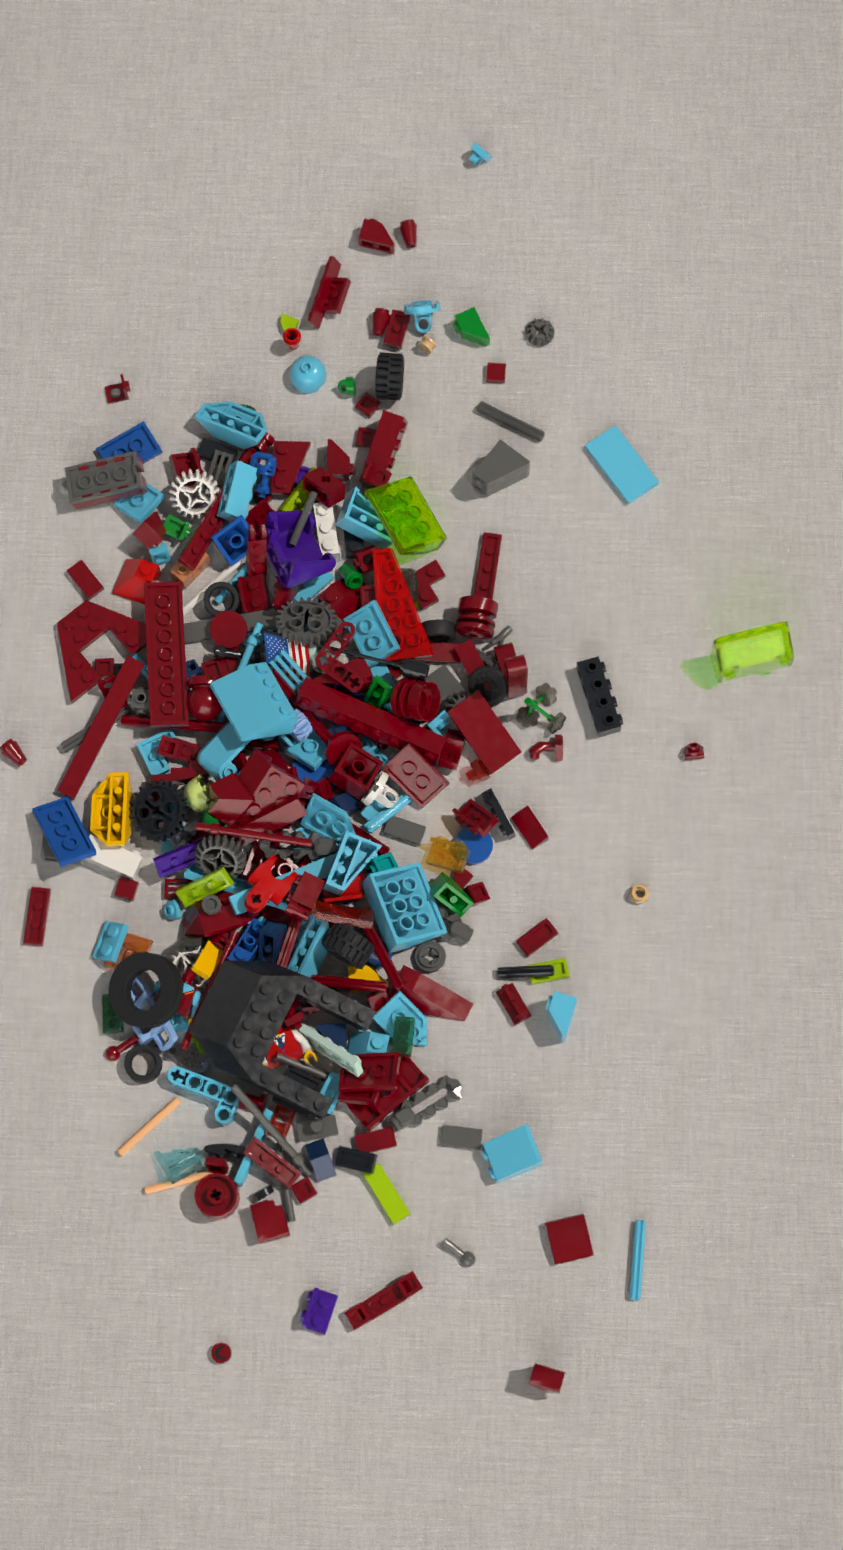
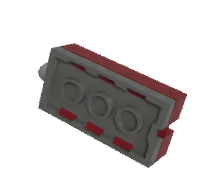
M136 451L65 467L66 481L60 486V490L69 498V502L76 509L148 493L146 479L141 475V472H144L142 457Z

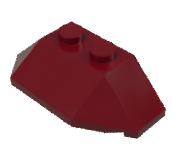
M226 892L216 895L222 904L219 913L216 915L206 914L202 909V900L196 901L182 920L185 936L209 937L242 927L255 916L260 915V912L250 913L247 911L236 916L228 899L229 896L234 894Z

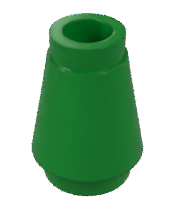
M348 564L341 565L339 571L346 586L352 589L360 587L363 582L361 573Z

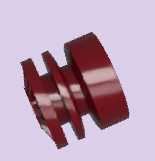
M481 596L461 597L458 604V613L460 615L456 617L455 632L473 639L492 638L495 628L493 620L497 618L498 603Z
M402 678L395 684L391 694L392 711L395 716L400 718L429 722L438 713L441 700L440 690L434 682Z

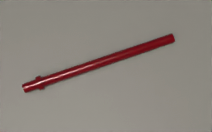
M235 930L231 931L228 940L224 942L225 947L180 1045V1048L187 1051L193 1038L189 1029L224 960H227L232 948L236 946L235 942L239 932Z

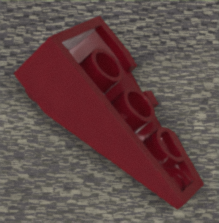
M258 839L254 841L246 857L247 862L243 872L239 875L240 878L248 880L256 868L269 859L265 858L264 852L259 847ZM279 854L275 856L278 859L271 868V873L276 878L299 867L290 858L281 859Z
M403 965L399 975L404 982V987L400 991L425 1016L430 1015L460 1021L466 1020L474 1003L425 975ZM392 987V990L388 998L390 999L399 990L396 991L394 987Z

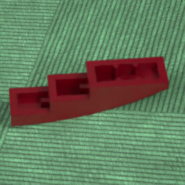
M190 760V768H171L170 775H151V784L152 780L159 782L162 779L165 780V783L171 781L172 785H184L198 775L204 776L203 780L212 778V776L198 761Z

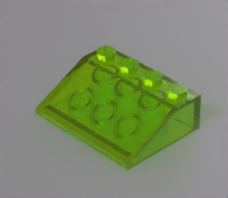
M412 476L364 492L400 555L426 554L438 550L447 539Z

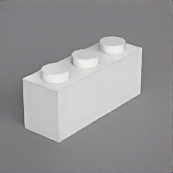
M320 502L314 503L320 550L323 555L331 553L336 561H341L333 506L328 508Z
M90 834L89 838L96 849L97 855L83 860L135 881L144 863L142 854L133 849L131 851L123 849L124 846H106L96 836Z

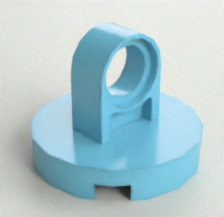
M432 300L412 302L410 307L408 304L403 305L405 314L414 315L416 329L421 333H426L431 329V313L441 309L440 302L435 301V304H432ZM421 319H426L429 322V326L426 329L419 327L418 323Z

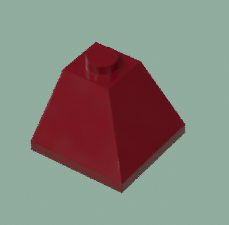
M343 578L332 583L318 597L319 603L325 601V606L331 605L330 610L334 609L335 615L343 622L344 618L361 608L360 590L347 587Z

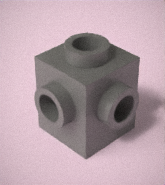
M138 687V689H132V695H129L128 706H131L134 714L140 716L150 714L149 688Z

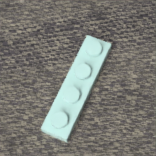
M304 1024L299 1029L300 1033L307 1038L312 1048L357 1077L363 1073L362 1062L357 1055H351L343 1046H337L329 1037L320 1035L315 1028H309Z

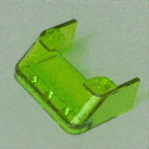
M788 622L774 623L715 639L710 658L718 684L722 683L723 677L725 679L735 677L739 669L774 660L776 663H780V665L787 664V666H791L794 653Z

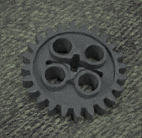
M300 597V601L293 599V603L287 601L286 606L281 605V610H277L275 618L276 629H278V634H282V639L288 637V643L295 641V645L300 642L303 647L306 643H309L312 647L314 642L320 645V640L327 642V637L330 638L332 636V633L337 628V615H335L334 609L330 610L331 605L325 606V601L318 603L317 598L311 601L310 597L307 600ZM306 611H309L307 632L305 633V614Z

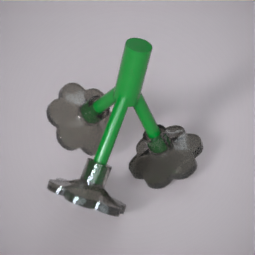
M544 683L536 688L537 695L535 701L529 697L524 700V703L528 706L518 709L516 720L525 728L536 726L540 712L550 722L547 730L554 734L563 727L566 716L562 712H559L556 716L549 715L538 706L539 702H542L547 707L557 701L555 696L557 693L556 689L550 687L548 683Z

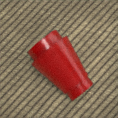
M289 328L283 333V340L290 350H296L301 340V333L295 328Z

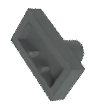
M335 1115L325 1116L322 1120L314 1118L296 1122L300 1142L339 1135Z

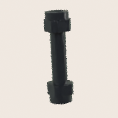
M215 646L213 651V657L217 659H223L224 657L242 659L244 654L242 651L225 649V646ZM253 650L248 663H259L260 652Z

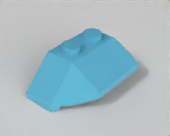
M231 401L213 404L204 403L194 416L213 437L244 450L257 445L267 432L261 413Z
M312 913L306 922L302 920L286 967L287 969L309 978L312 975H317L328 952L321 944L329 931V923L326 919L316 913Z

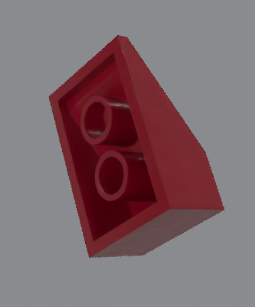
M358 657L344 665L362 677L364 686L360 692L353 693L327 674H322L312 679L344 694H358L368 692L373 681V674L365 659ZM341 667L336 668L334 671L336 677H342L345 674V670ZM349 673L348 677L343 682L346 683V680H349L352 684V688L354 686L359 687V680L356 679V681H353L352 679H350L349 676L351 674Z

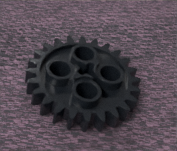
M162 779L159 782L152 780V785L145 782L146 788L139 787L141 793L134 792L137 798L136 800H130L134 806L129 807L130 810H133V814H130L129 817L135 819L131 822V825H137L135 831H141L140 836L146 837V840L151 841L153 839L154 842H159V840L166 842L167 838L170 839L173 837V834L176 835L179 832L178 828H184L182 822H188L184 818L185 815L190 814V812L185 811V808L189 807L190 804L184 803L188 797L181 796L184 791L177 790L178 785H172L171 781L165 783V780ZM157 793H159L160 798H159V800L156 802V801H155V796H156ZM147 801H149L151 805L159 807V810L162 813L170 816L172 820L170 821L165 815L159 814L160 812L154 807L149 806L147 804ZM171 804H174V810L170 813L169 807ZM148 809L149 815L145 818L144 813ZM161 820H163L164 825H163V827L160 829V828H159V822H160Z

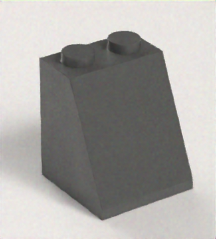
M499 440L472 472L473 489L478 494H484L488 497L529 476L530 461L505 442Z

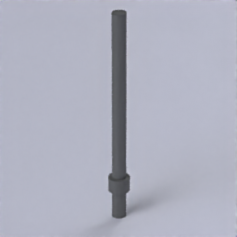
M236 1083L230 1087L232 1092L292 1158V1163L295 1166H299L309 1177L314 1171L304 1161L305 1158L301 1153H297L240 1087Z

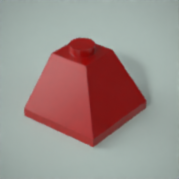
M126 559L112 594L145 605L144 583L158 581L161 574L159 565L143 559Z

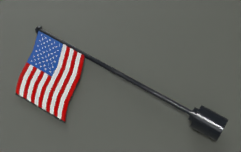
M262 628L260 633L264 635L266 663L270 670L273 671L275 669L269 662L279 655L282 650H285L310 679L309 643H306L304 647L300 642L295 645V641L288 643V637L282 639V634ZM314 642L313 646L323 648L324 644L318 645ZM330 646V649L333 651H338L340 649ZM348 650L342 652L400 667V672H403L404 677L420 681L427 680L430 663L407 658L406 661L403 660L400 664ZM283 656L281 659H282V660L288 665V667L296 674V676H297L300 680H302V679H303L302 676L294 669V667H293V666L287 661V659ZM277 661V662H276L277 665L284 671V673L291 679V681H292L295 685H297L298 683L291 677V675H290V674L284 669V667ZM301 687L298 688V689L295 691V693H296L297 695H298V693H299Z

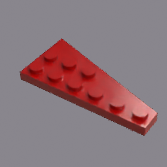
M393 549L373 550L375 600L401 648L384 660L394 662L406 660L407 658L417 659L435 656Z

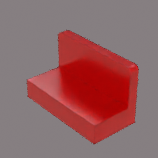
M360 875L355 878L341 896L323 889L324 903L363 898Z

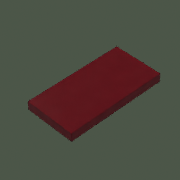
M476 690L447 711V714L489 774H493L522 753L479 690Z

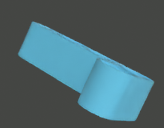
M178 1066L169 1069L167 1076L173 1086L218 1103L215 1118L220 1125L228 1126L233 1122L238 1110L239 1098L237 1097L234 1102L227 1101V1096L233 1093L230 1089L231 1086ZM179 1072L181 1077L186 1079V1082L180 1078H177L175 1081L173 1075H177ZM194 1079L200 1080V1085L197 1088L190 1087V1083ZM212 1086L219 1088L218 1093L215 1095L208 1093ZM224 1111L229 1112L230 1115L227 1120L219 1119L220 1113Z

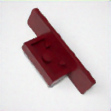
M330 256L308 317V321L316 329L320 328L325 313H341L351 284L348 278L338 277L341 263L334 256Z

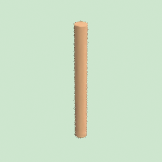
M175 1097L117 1150L119 1154L123 1156L181 1102Z
M207 1170L146 1186L145 1192L147 1195L193 1183L213 1173Z

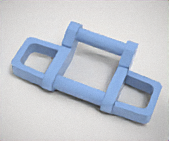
M137 976L131 988V996L135 1006L140 1010L144 1009L147 1004L150 1007L154 1006L156 1001L153 1000V991L142 976ZM136 984L143 991L140 997H138L134 990ZM170 1020L159 1027L152 1028L146 1034L141 1027L131 1026L139 1038L138 1042L140 1045H146L155 1040L161 1051L170 1049L178 1039ZM164 1030H166L169 1036L167 1043L161 1036Z

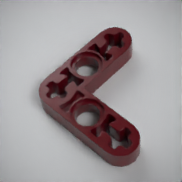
M343 622L317 654L315 663L322 672L349 691L357 693L364 686L362 677L337 660L354 638L356 631L352 623ZM348 627H350L351 634L347 633L343 637V639L346 640L345 642H343L341 638L336 637L337 635H339L340 637L343 635V628L347 629ZM332 642H339L341 648L338 651L331 650L330 644ZM326 650H328L330 654L334 655L333 658L331 655L328 657L327 665H320L321 661L319 659H325L328 655L327 652H325ZM338 667L345 670L344 676L336 677L334 675L335 669ZM349 673L351 674L349 676L350 679H352L353 681H356V679L359 680V687L354 686L352 688V684L349 680H346V683L343 682L348 677Z

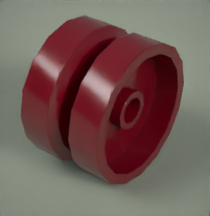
M208 1174L196 1185L194 1192L195 1203L202 1214L214 1220L226 1219L233 1215L238 1208L240 1202L239 1190L233 1180L225 1174ZM216 1194L221 1195L219 1200L214 1198Z

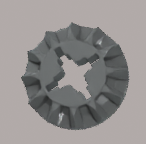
M535 318L533 321L528 322L525 328L526 339L534 346H545L554 338V326L551 325L550 321H546L543 318ZM542 328L544 334L542 335V334L540 333V334L536 335V333H537V330H536V329H539V330H540V329Z
M434 941L422 943L415 952L416 964L423 971L430 973L438 971L446 960L444 948ZM430 949H432L433 956H436L431 964L425 958V956H428Z

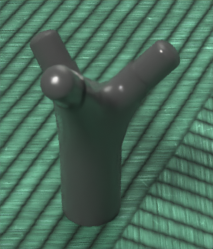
M507 625L497 636L488 639V642H491V645L498 642L499 646L503 645L505 638L513 629Z

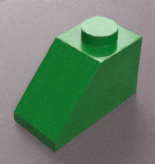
M475 307L454 315L453 328L456 333H460L463 339L483 346L490 345V337Z
M376 675L364 701L374 707L383 709V705L391 699L394 687L384 678Z
M443 872L429 885L433 896L460 917L474 904L463 889Z

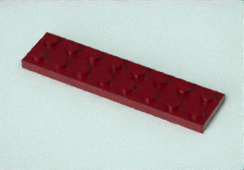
M182 581L144 583L150 728L189 726Z

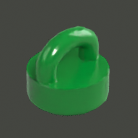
M346 377V379L339 381L338 389L341 393L348 396L355 395L354 377Z

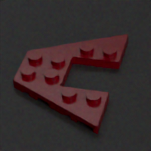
M88 600L57 622L71 702L77 701L95 687L99 681L103 680L81 652L111 630L133 656L147 646L145 623Z

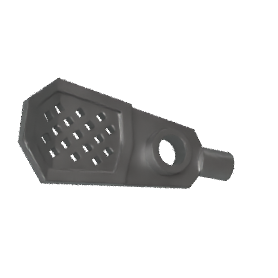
M176 1042L172 1045V1047L177 1048L175 1054H171L170 1049L162 1051L163 1055L197 1074L206 1072L210 1064L209 1057L205 1051L188 1047L186 1051L181 1049V1044Z

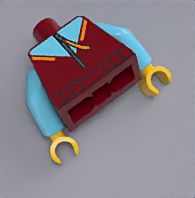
M186 968L182 976L183 997L176 1013L184 1018L191 1016L188 1021L190 1024L200 1003L201 993L199 992L200 987L192 983L196 973ZM159 980L152 989L154 993L153 1000L156 1002L161 992Z

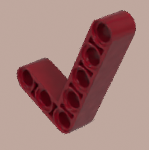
M512 642L493 647L499 670L504 675L507 683L506 694L508 699L527 694L528 667L524 655L516 656Z

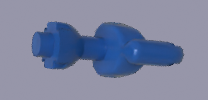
M264 452L253 453L249 464L257 468V474L262 475L261 483L255 489L258 492V497L265 498L266 494H270L268 486L269 476L274 477L277 467L276 457ZM258 459L265 460L267 463L262 465L258 463Z

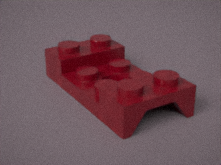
M404 1049L400 1052L401 1061L397 1090H392L389 1095H383L380 1091L376 1106L345 1103L368 1132L379 1125L387 1115L412 1094H416L430 1082L429 1078L421 1072Z

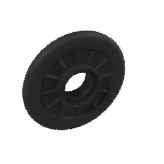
M481 666L470 675L468 692L472 694L479 690L489 706L494 707L504 700L507 693V683L504 675L497 668ZM485 681L490 682L492 685L490 692L485 691L483 688Z

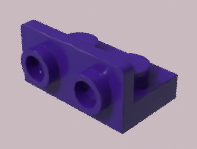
M316 1287L313 1291H309L306 1300L309 1305L307 1311L303 1310L300 1322H303L302 1327L326 1335L338 1295Z

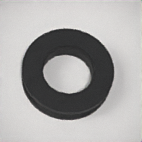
M149 952L135 953L123 959L115 968L109 983V1000L113 1011L123 1022L135 1027L156 1028L165 1024L175 1015L183 997V981L175 964L162 955ZM150 970L157 975L160 981L161 992L154 1006L147 1010H140L132 1000L131 988L133 981L140 973Z

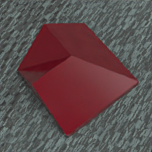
M231 773L209 785L210 804L208 813L231 828L236 825L256 801L236 773Z

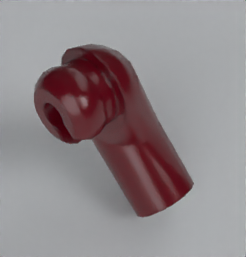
M537 742L529 749L530 759L538 760L539 754L543 751L554 752L555 742Z

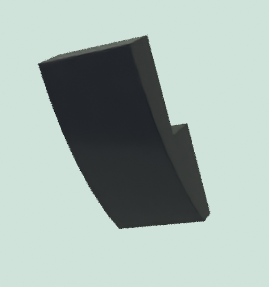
M225 1143L211 1144L205 1146L204 1151L208 1153V1157L224 1159L226 1152H229V1156L240 1159V1156L245 1157L242 1152L246 1147Z

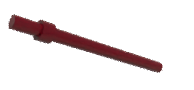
M196 823L195 830L210 832L211 835L225 834L306 847L312 846V839L224 827L217 823H212V825Z

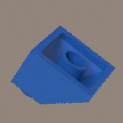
M242 515L211 536L215 546L231 566L247 555L246 539H248L249 525Z

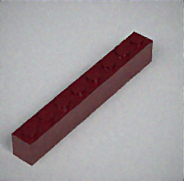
M307 677L294 705L299 706L301 709L308 710L338 725L350 728L354 732L364 734L373 740L387 744L391 748L401 750L410 742L433 765H436L447 739L444 736Z

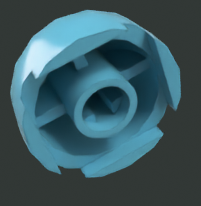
M309 355L296 359L291 365L289 374L293 387L298 389L299 392L306 394L317 392L325 384L327 376L325 366L320 359Z

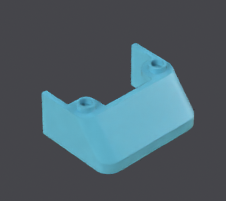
M228 721L199 751L197 755L198 763L215 781L231 773H236L237 775V768L231 761L251 740L240 741L230 721ZM284 734L261 738L265 741L278 739L279 744L285 747H292L294 745Z

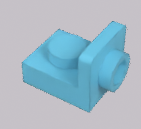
M445 710L442 711L427 725V729L443 736L438 730L442 731L448 726L449 715Z

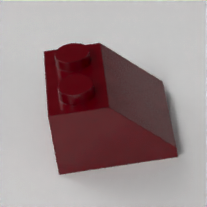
M350 743L328 781L361 800L384 762L355 744Z

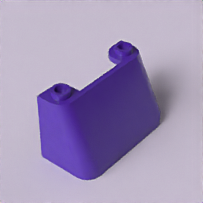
M303 510L268 512L264 524L266 527L267 557L283 588H292L331 572L336 566L335 557L331 553L323 555L312 534L313 529L316 527V520L311 512L296 546L289 542Z

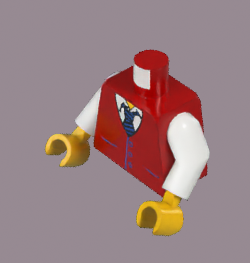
M281 1026L263 1065L269 1068L284 1065V1063L274 1060L277 1052L295 1060L304 1058L308 1065H310L308 1062L309 1057L313 1056L316 1061L318 1059L315 1053L312 1052V1048L305 1036L297 1030H292L291 1027L282 1029Z

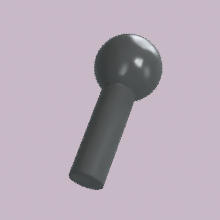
M444 1239L442 1245L459 1257L460 1263L464 1267L474 1265L475 1255L472 1252H464L449 1239Z

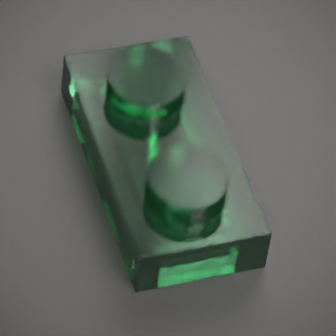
M109 994L102 995L103 1034L124 1032L123 1021L113 1011Z
M395 1016L391 1052H400L402 1057H412L415 1017Z

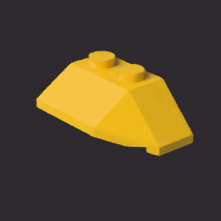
M129 772L109 773L92 794L90 831L106 846H125L131 836L132 818L129 815L132 814V810L129 807H133V803L130 801L133 799Z

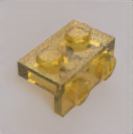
M438 836V838L431 837L430 842L432 846L426 863L431 866L463 873L470 855L466 844L461 841L452 842L441 836Z

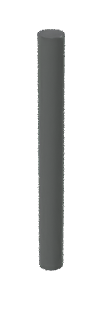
M275 1143V1153L284 1159L283 1148L278 1143ZM281 1184L288 1222L296 1221L290 1189Z

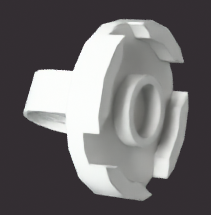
M383 771L378 773L372 785L361 799L364 805L369 806L376 800L383 806L392 808L399 800L397 792L385 784L389 774ZM386 795L390 796L392 801L388 800Z

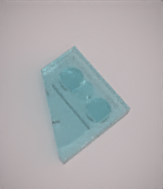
M197 1147L187 1148L186 1150L175 1149L170 1153L154 1152L157 1161L172 1185L206 1167L205 1159Z

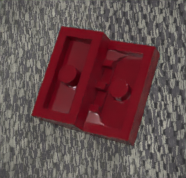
M584 1213L545 1222L555 1264L594 1256Z

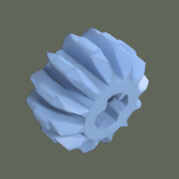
M293 708L298 719L293 732L289 734L295 740L301 741L309 736L313 728L307 717L299 709Z

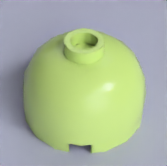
M198 775L190 780L184 789V796L188 797L185 804H190L187 808L199 814H204L205 810L209 809L210 783L205 784L203 781L205 777L202 775Z

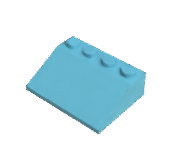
M266 662L249 664L210 683L213 693L240 741L293 732L298 717Z
M420 862L371 873L361 883L388 953L413 947L447 933Z

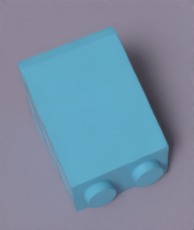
M528 1124L483 1143L482 1156L484 1161H489L491 1166L488 1168L492 1180L496 1179L497 1183L542 1166V1159Z

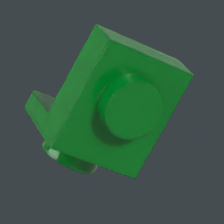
M169 514L163 524L166 530L164 534L178 541H182L183 538L187 539L191 531L188 528L190 523L183 522Z

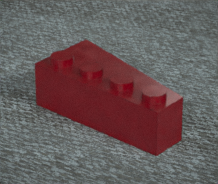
M383 410L365 465L373 461L376 465L388 471L393 469L396 453L400 449L401 440L408 426V421L405 417ZM383 472L375 474L376 482L381 483L385 480ZM361 473V476H360V479H359L360 483L365 484V485H368V486H371V487H374V488H379V487H377V486H375V485H373V484H371V483L365 481V480L362 478L363 474Z

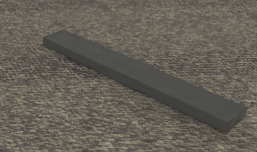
M276 609L240 614L247 623V633L253 632L256 622L263 624L265 630L276 629ZM306 611L305 624L308 623L309 611ZM213 619L184 623L185 643L212 639L210 623Z

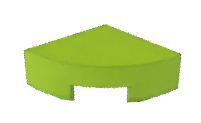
M282 313L281 326L284 332L289 328L296 329L299 320Z

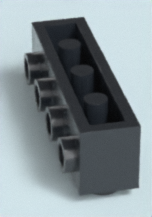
M599 656L577 662V673L598 737L620 732L623 719L621 714H617L616 707L618 705L615 696H611L610 690H612L611 682L604 675V672H606L604 662H600Z

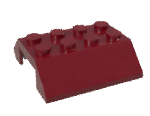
M255 748L237 776L256 801L233 828L297 796L299 799H310L318 784L306 776L304 781L277 767L272 764V757ZM300 799L303 806L305 807V802L302 799ZM289 823L281 828L290 829L292 824ZM279 828L273 831V833L281 835L283 830ZM271 842L270 844L274 845L275 847H278L280 843Z

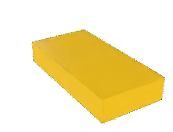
M208 940L191 970L207 981L214 971L223 950Z

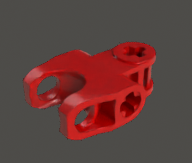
M272 855L268 860L260 864L247 880L253 886L244 903L245 908L250 913L260 912L269 901L278 906L288 895L292 884L298 876L296 872H292L286 879L280 880L275 878L271 873V868L278 859L275 855ZM255 899H257L258 902L253 904L252 900L254 901Z

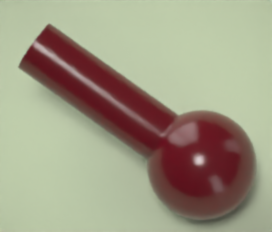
M137 1035L132 1036L118 1046H109L105 1051L106 1058L110 1061L118 1060L123 1051L138 1042L139 1038Z

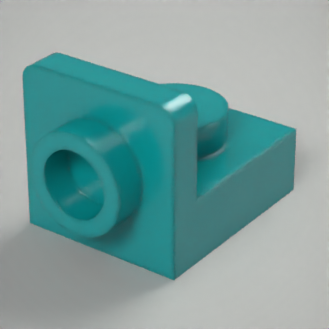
M389 852L372 858L365 867L369 875L397 868L398 865L392 853Z

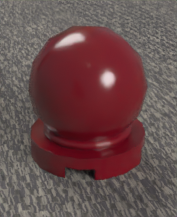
M192 676L187 679V687L192 689L187 698L188 711L197 720L211 721L216 719L223 711L210 687L211 682L222 677L215 676V680H208L206 676Z

